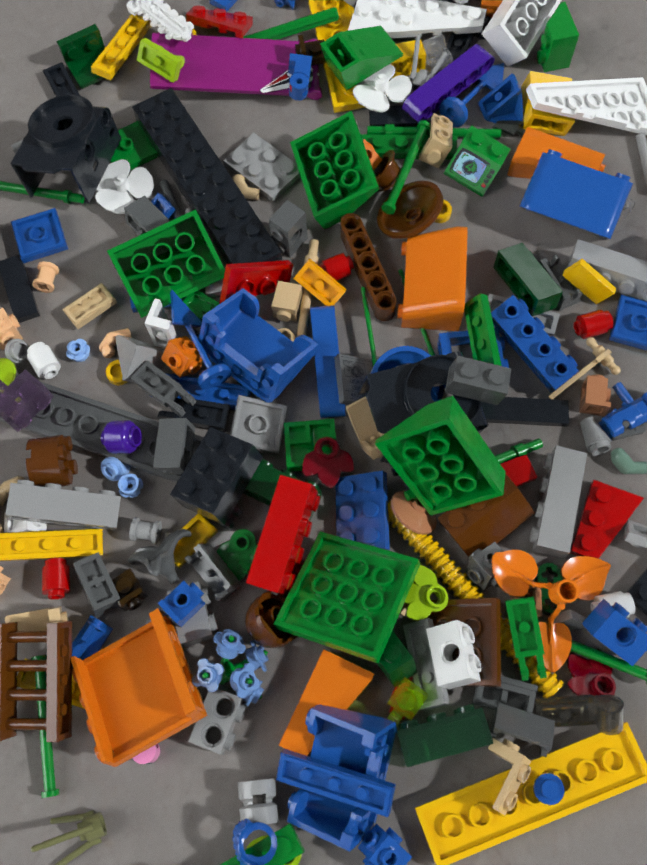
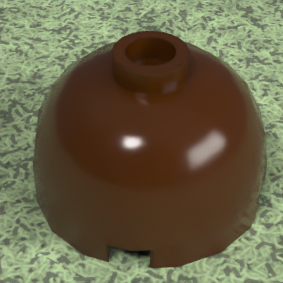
M267 591L250 604L246 612L245 624L249 635L258 645L264 648H280L296 639L297 636L275 628L274 622L287 597L280 593L275 595L271 593L272 591Z

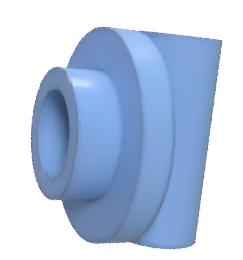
M106 457L100 465L102 474L111 481H118L123 475L128 474L131 469L129 465L123 464L115 457Z

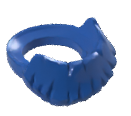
M249 819L241 820L235 825L232 840L240 865H264L268 863L275 855L277 849V838L273 829L265 823H253ZM255 830L265 831L271 839L270 850L260 857L247 854L244 849V840Z

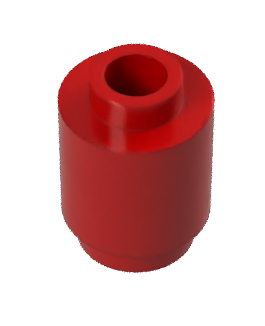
M344 253L322 261V264L318 265L336 281L350 276L351 270L354 269L350 256H345Z
M601 309L578 315L573 324L574 331L582 339L605 334L613 328L612 315L609 311Z
M47 559L45 566L42 567V594L48 596V599L51 600L62 599L65 597V594L70 592V567L67 565L66 559Z

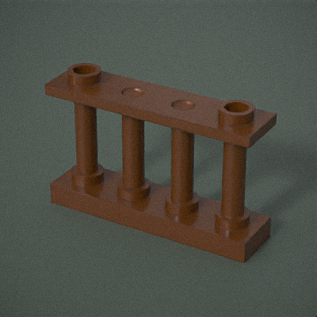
M72 621L47 623V631H18V622L0 624V741L16 736L17 730H45L46 742H59L72 737ZM46 642V660H17V643ZM17 672H46L47 688L17 689ZM17 701H46V718H17Z

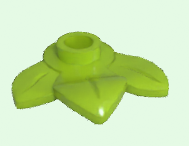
M420 565L404 602L408 604L406 617L413 620H423L431 612L441 611L448 604L447 591L437 583L435 573L423 565ZM430 594L437 596V603H433L430 600Z

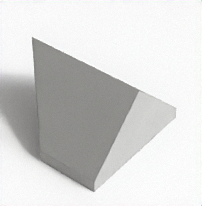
M122 335L115 337L123 381L132 382L130 377L147 360L159 369L165 365L161 360L164 353L163 349L138 339Z

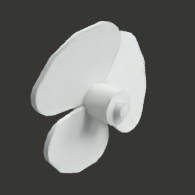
M389 64L356 84L353 95L359 104L365 108L376 112H385L390 106L388 98L392 102L399 103L405 101L411 94L412 84L410 79L404 75L391 79L395 73V68Z
M118 160L109 164L96 189L98 191L96 193L97 203L107 211L125 214L124 208L136 201L131 195L136 199H140L144 195L149 198L154 184L152 175L146 168H135L128 177L130 164L127 160Z

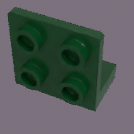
M96 24L56 41L64 62L81 89L105 79L91 73V65L105 49Z

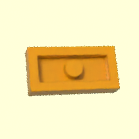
M310 258L293 278L326 306L335 305L347 290Z

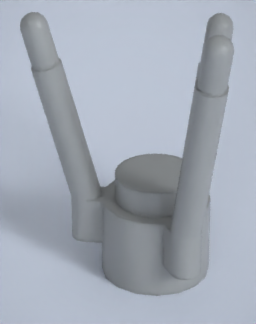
M420 35L416 36L412 71L409 79L413 81L412 89L414 91L435 76L447 56V52H443L441 57L435 61L430 71L420 69L419 72H416Z

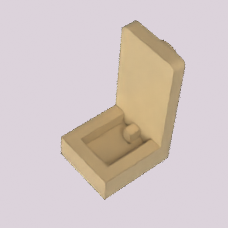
M437 114L432 115L430 138L419 154V160L438 169L452 149L453 122L447 117Z
M365 396L346 406V411L362 450L374 460L383 457V454L375 445V441L384 434L377 431Z
M61 606L5 617V623L18 622V631H47V623L68 621L67 611L62 612Z
M493 738L488 749L495 755L513 764L493 805V809L506 815L507 811H511L517 802L518 794L516 792L520 784L525 783L530 775L531 767L529 765L531 761L525 755L518 752L520 749L518 745L505 738L502 743Z

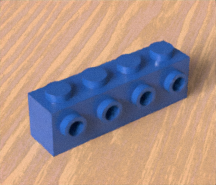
M512 295L491 312L493 325L499 329V333L552 394L579 372L576 368L578 364L572 356H566L560 349L561 344L554 336L549 337L543 330L545 326L541 320L530 315L526 303L520 298L517 300Z

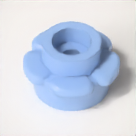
M77 339L68 343L66 355L69 359L82 362L88 358L90 347L85 340Z
M136 474L123 475L118 482L120 495L125 498L137 497L140 494V489L143 488L142 479L137 478Z

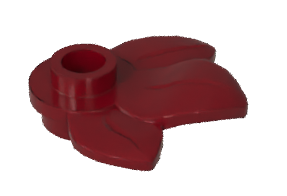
M331 437L320 438L316 442L314 450L305 455L302 464L304 476L317 474L321 483L328 488H333L336 485L341 471L352 472L354 470L351 455L340 449L338 442ZM328 447L331 453L325 454L322 448Z
M570 654L568 656V669L573 678L568 681L567 685L572 692L583 698L592 696L601 702L613 698L616 684L611 677L612 667L592 659L587 660L578 655ZM597 684L602 686L603 692L598 688Z

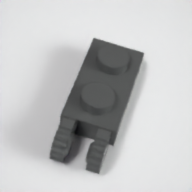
M148 360L130 377L135 385L166 408L169 407L180 417L185 414V411L179 404L174 402L178 396L191 406L196 403L195 398L184 390L182 385Z

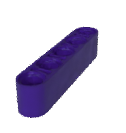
M478 44L472 46L410 94L403 103V110L418 123L421 120L426 121L439 110V105L444 99L456 97L487 73L492 67L495 58Z

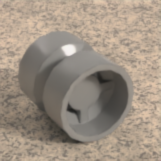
M275 778L238 782L239 800L244 804L239 809L240 821L249 819L253 823H278V807L273 802V798L276 796ZM262 794L263 803L253 804V795Z

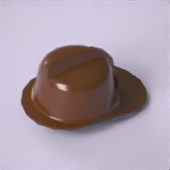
M394 150L384 153L381 156L382 161L374 170L380 188L378 191L390 189L401 168L394 160Z

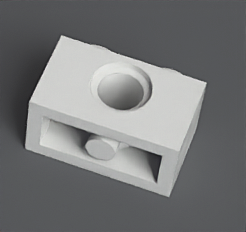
M455 620L426 629L439 687L453 689L481 681L479 675L481 663L478 656L474 653L473 643L475 642V637L468 624ZM459 648V657L454 661L452 658L453 651Z

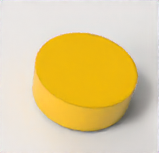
M443 200L442 210L434 222L444 223L450 219L452 206L448 201Z
M115 360L108 364L105 372L108 380L117 386L126 384L128 381H123L120 361Z

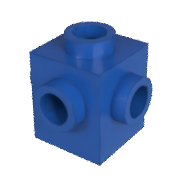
M378 824L364 835L361 844L358 846V849L366 856L362 861L365 865H406L412 856L400 845L403 839L390 827L385 831Z

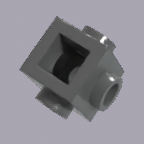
M495 542L484 550L480 548L475 550L469 556L470 562L465 570L471 581L478 584L483 591L491 585L494 587L498 586L492 572V556L496 552L504 551Z

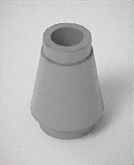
M587 417L580 422L586 450L591 452L592 456H600L607 453L611 449V439L595 418Z

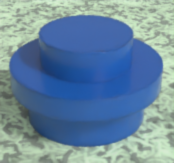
M545 773L538 776L535 780L534 793L543 804L555 805L564 796V785L556 775Z

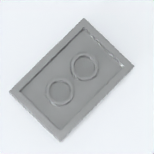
M255 133L250 135L223 160L224 166L235 175H243L247 184L253 188L260 189V193L273 203L301 177L295 162Z

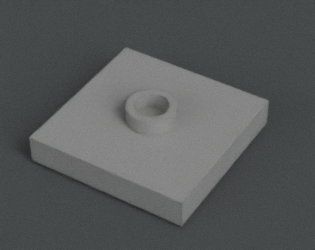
M239 395L230 435L253 444L260 452L278 455L288 406L273 402L267 403L263 400Z

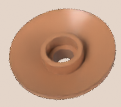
M405 491L396 492L391 499V508L400 523L417 534H430L436 528V516H431L417 498L407 501L404 496Z

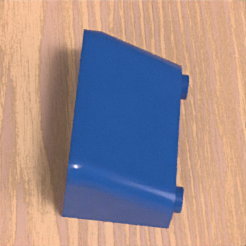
M551 149L547 153L542 152L520 207L611 239L633 183L629 182L631 177L621 173H616V176H612L561 158L562 153Z
M242 288L203 315L199 341L212 362L215 364H227L232 371L231 376L261 400L270 403L284 391L311 360L319 344L306 335H299L295 338L294 342L258 316L260 307L258 299Z
M321 704L309 710L305 724L308 726V732L315 735L310 757L385 781L396 734V722L379 716ZM301 788L291 794L287 804L289 809L287 822L349 852L363 840L364 835L369 830L373 829L378 816L376 813Z

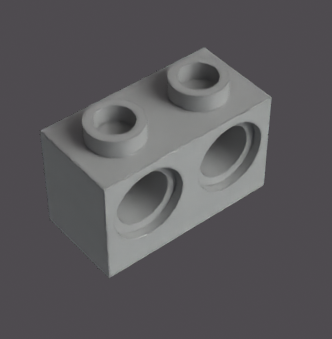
M220 689L215 692L208 691L203 703L207 716L195 723L188 742L220 755H224L226 750L230 751L236 738V734L232 733L236 722L241 723L247 706L243 705V698ZM230 700L232 703L231 712L225 716L220 715L218 711L220 702ZM213 727H218L221 731V739L216 744H211L207 737L209 730Z

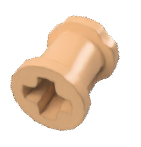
M41 261L37 266L39 270L37 278L33 280L32 285L41 292L50 293L54 291L55 286L53 282L55 275L59 273L57 265L51 262Z

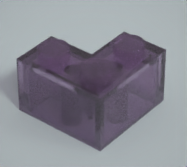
M25 369L8 386L0 380V418L16 432H19L31 423L32 418L40 410L45 409L54 396L46 386Z

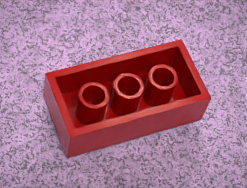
M280 475L246 580L247 584L280 594H286L287 590H291L296 579V574H293L295 564H300L304 554V548L301 547L303 538H308L312 528V522L309 519L312 511H317L320 502V496H317L318 491L312 484Z

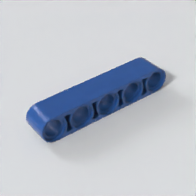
M334 305L310 307L313 341L319 344L314 357L320 419L346 416L345 404L339 403L334 359L339 354Z

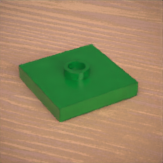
M138 121L118 130L121 140L110 163L123 159L127 160L131 171L158 158L157 151Z

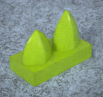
M146 37L140 40L137 61L173 83L177 81L180 69L185 64L184 57L170 53L163 46L155 44Z

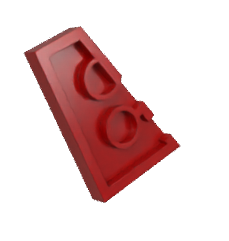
M193 6L186 13V22L190 21L193 25L206 29L218 27L219 32L224 34L232 31L235 32V37L242 39L253 25V16H247L244 12H234L233 14L227 13L224 9L207 10L204 6Z
M289 260L226 264L219 304L242 288L254 296L260 294L265 296L275 292L278 281L290 283L294 264Z
M593 480L590 484L574 535L570 554L599 559L644 497Z

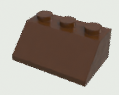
M505 474L503 496L446 511L438 517V520L469 558L479 548L484 550L494 542L498 544L533 516L535 512L518 487Z

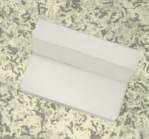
M155 298L146 318L145 326L154 345L166 348L168 341L178 338L172 321L168 320L161 301Z

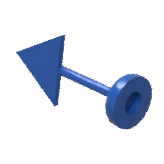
M504 63L493 65L487 73L477 80L480 83L462 101L456 97L444 99L439 105L440 115L447 117L453 122V127H461L468 119L466 104L484 86L493 90L503 81Z
M171 290L172 324L185 325L207 368L198 377L201 389H210L222 384L232 375L230 367L227 364L212 366L192 326L201 327L202 321Z

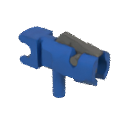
M621 382L615 384L612 388L623 402L621 404L622 407L619 409L614 408L598 424L611 441L643 434L646 431L647 392L642 397L633 400Z

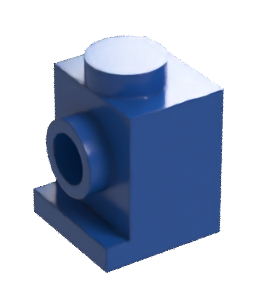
M183 581L164 600H160L158 604L176 624L182 627L205 605V602L200 598L204 593L194 582L188 585ZM183 596H187V602L179 605L178 600Z

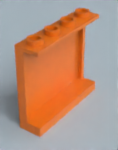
M159 608L149 613L151 622L84 660L76 656L71 657L73 665L72 676L79 685L81 692L79 700L86 709L88 716L87 727L94 736L96 743L94 748L95 754L101 763L113 767L123 764L207 716L198 689L192 682L193 676L171 617Z

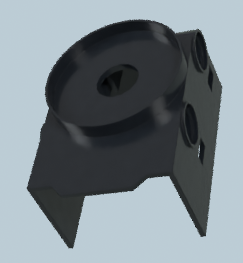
M79 95L57 96L42 103L31 114L28 121V133L23 138L22 144L10 164L30 198L34 196L45 173L55 174L61 170L71 171L86 202L90 203L121 140V136L109 108L92 106L88 99ZM96 161L97 165L95 169H93V165Z
M456 351L446 355H433L416 363H407L395 368L367 374L358 395L366 394L377 431L385 434L426 405L433 403L431 389L446 385L449 367L457 355L464 357L463 353ZM453 395L479 434L489 426L482 408V401ZM383 455V457L381 458L380 461H381V463H382V462H386V461H388V460H387V459L385 458V456Z

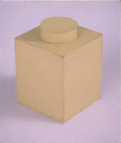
M278 281L272 302L274 318L284 322L297 321L302 300V285Z

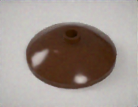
M415 181L404 185L395 204L396 210L394 214H386L380 207L377 215L378 227L384 235L393 239L410 238L422 233L434 223L442 210L443 195L436 184L429 181Z

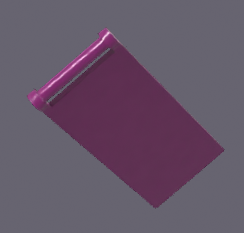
M152 33V42L163 46L165 50L174 55L183 56L185 64L180 69L178 80L174 83L150 69L151 89L167 90L172 88L173 90L290 96L289 88L262 93L260 90L289 70L290 53L296 54L295 44H298V41L191 35L192 38L185 42L175 39L168 40L165 37L166 33ZM311 39V40H308V41H304V43H306V42H311V41H317V39ZM319 64L311 66L313 80L311 81V87L308 88L307 97L312 100H318L322 97V89L319 87Z

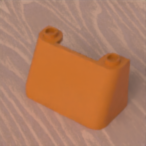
M457 226L418 234L407 238V241H402L401 256H405L406 266L403 304H398L397 318H402L401 328L459 331L465 308L467 227Z

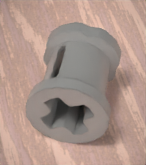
M134 517L130 525V540L143 539L151 541L152 544H158L162 530L161 521L156 520L154 523L144 522Z

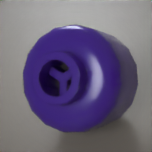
M130 420L111 421L107 423L101 433L102 444L112 454H130L137 449L142 441L140 428Z

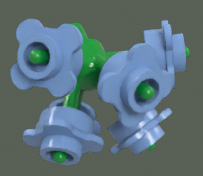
M224 629L223 632H216L213 641L217 643L216 652L222 657L221 661L216 664L210 663L206 658L200 659L197 663V673L192 678L194 686H203L209 692H215L218 690L219 684L224 685L230 682L231 687L236 691L237 697L243 698L246 706H249L250 702L256 704L258 699H262L261 694L264 689L260 687L262 681L256 678L254 671L262 668L263 672L267 671L265 662L269 661L267 650L262 646L257 647L254 640L250 641L252 647L246 649L243 636L233 629ZM245 652L247 659L235 665L228 661L229 659L236 658L238 653L242 654Z

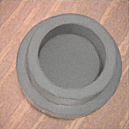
M11 339L5 346V355L13 363H21L27 359V349L29 346L21 339Z

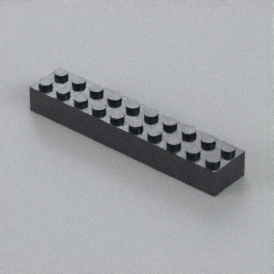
M169 88L132 106L136 121H138L157 151L159 159L191 209H196L207 234L226 264L282 261L280 249L173 89Z

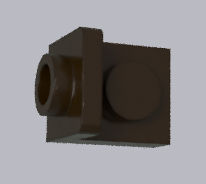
M298 35V44H295L296 54L312 56L311 66L326 63L320 45L324 42V39L304 43L303 35Z
M130 568L112 580L121 599L117 604L125 612L137 609L144 603L143 599L148 597Z

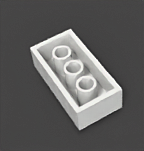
M503 0L482 32V35L507 67L527 58L561 0Z

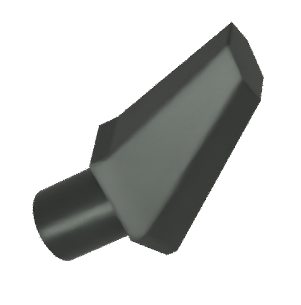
M497 121L492 127L501 129L502 132L512 136L516 133L520 137H523L526 131L521 126L523 121Z

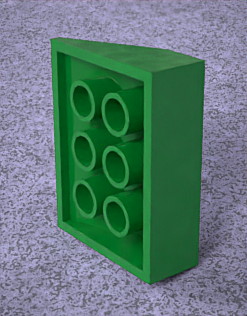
M352 111L290 142L313 216L324 230L341 222V218L344 215L353 213L380 189Z
M196 209L107 250L141 318L148 315L155 298L159 299L162 306L165 307L171 304V290L182 299L223 279L225 269Z
M454 396L426 405L375 441V445L431 516L503 496L505 470Z

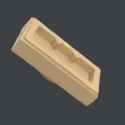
M100 283L62 310L74 326L80 329L115 305L117 301L104 284Z

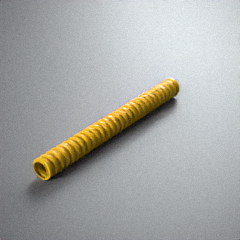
M390 501L388 503L389 522L393 523L392 527L398 528V534H403V539L409 541L408 545L414 547V552H419V557L421 559L424 558L426 560L425 564L431 566L430 570L436 571V577L443 579L442 583L449 586L447 589L454 592L453 596L455 598L458 596L460 599L484 598L485 594L478 591V586L474 587L472 585L471 579L468 580L466 578L467 574L461 572L462 568L455 566V560L451 561L449 559L450 555L444 553L445 549L443 547L439 548V543L432 540V535L417 534L400 523L392 511ZM501 617V650L505 649L507 652L506 656L513 658L512 663L519 665L518 658L515 656L510 626L507 624L508 620ZM533 656L525 657L529 678L531 679L530 683L538 686L537 691L544 693L542 696L544 699L550 698L563 686V681H558L556 678L557 674H552L547 669V678L540 679L536 667L537 660Z

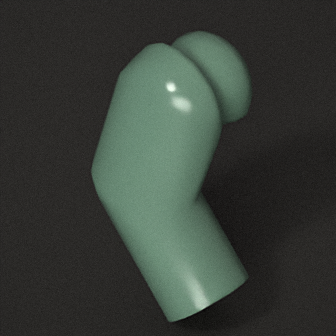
M622 448L612 450L611 461L622 474H647L646 461H633Z

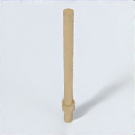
M310 240L308 255L305 256L304 265L309 258L318 265V240ZM304 287L297 337L299 335H307L312 294Z

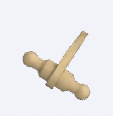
M589 337L586 340V344L592 348L596 359L548 397L554 399L599 362L604 367H608L613 375H618L621 369L614 363V358L610 355L612 352L609 349L606 350L603 345H598L595 338Z

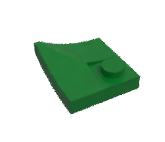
M334 419L284 423L287 470L290 472L302 471L305 455L314 450V446L320 438L331 437L336 440ZM328 447L322 448L325 454L331 453Z

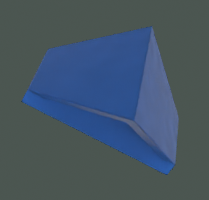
M513 73L477 102L486 121L493 123L497 121H523L522 90Z

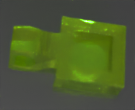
M404 677L387 702L393 709L386 719L396 722V725L399 724L403 716L412 720L429 694Z

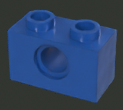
M603 598L582 622V625L592 636L633 666L647 651V626L636 617L633 621L627 617L630 613L619 603L615 602L614 605H611Z

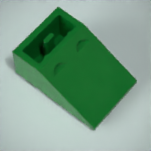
M381 25L338 32L320 44L326 63L346 91L403 56L401 50Z

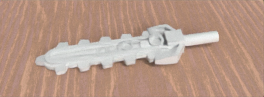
M130 0L126 4L129 13L134 16L144 14L143 20H151L150 25L152 27L158 26L157 30L159 33L166 32V39L187 42L192 38L191 34L194 25L190 21L186 22L183 15L178 16V12L175 9L171 10L167 3L163 4L164 0Z

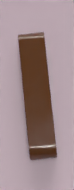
M348 213L341 218V239L353 262L362 287L366 289V297L375 317L380 321H389L395 315V294L361 218L357 214ZM373 285H379V286H381V287H379V288H374V287H372V286H373ZM384 304H385V305H388V306H390V307H388V308H382L381 305H384Z

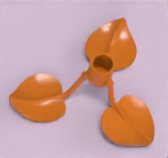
M522 550L496 552L492 556V572L498 586L505 593L514 597H522L527 594L529 586L548 589L550 600L557 604V608L548 618V624L539 622L545 653L543 654L545 668L549 672H556L563 666L569 656L572 636L565 624H553L554 619L561 610L565 609V604L574 602L576 599L584 601L593 600L595 596L600 595L611 564L595 557H573L567 560L561 568V575L564 580L553 584L550 582L539 583L532 581L538 574V567L535 559L529 553Z

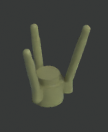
M94 810L82 814L51 818V824L82 822L77 824L76 830L32 846L31 852L48 848L77 836L80 837L81 841L87 840L86 843L55 864L66 865L90 847L102 843L101 837L107 835L102 813H95Z

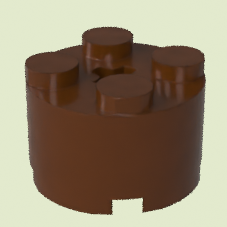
M56 435L28 440L26 450H31V458H26V468L29 480L34 482V486L45 487L46 483H53L65 487L73 483V475L78 474V465L75 459L72 460L71 451L73 444L70 436Z

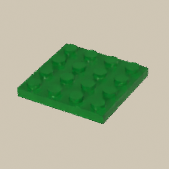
M319 532L274 622V626L276 629L379 663L418 572L420 561L417 558Z

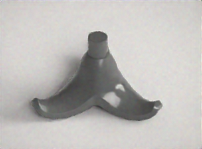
M186 529L176 530L170 533L159 547H141L134 551L127 561L131 565L139 561L146 565V568L152 575L158 576L161 574L166 576L169 583L174 584L179 580L175 572V547L180 539L191 537L192 533Z

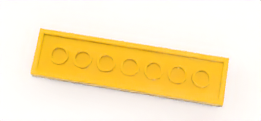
M628 722L621 723L547 753L546 757L540 756L530 760V775L525 783L520 784L516 792L518 794L517 802L511 811H507L506 815L493 809V805L511 768L414 807L435 865H449L646 783L647 763ZM551 773L560 778L564 785V796L559 803L546 805L537 799L534 793V782L538 776Z

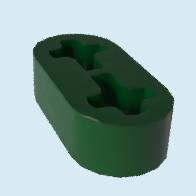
M553 563L541 565L535 577V582L548 583L547 578L542 577V574L547 569L550 574L555 576L551 579L550 583L553 584L562 580L561 570ZM541 588L542 613L551 616L557 605L554 606L553 610L550 605H545V601L549 599L548 589Z

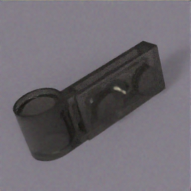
M615 695L537 698L534 702L535 714L554 720V727L597 725L599 731L607 735H617L624 728V703Z

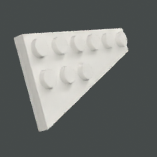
M357 0L348 31L381 25L391 38L416 37L417 35L422 36V33H433V36L448 31H453L455 34L482 32L487 9L441 0Z
M643 77L531 83L526 89L533 109L647 135V86Z

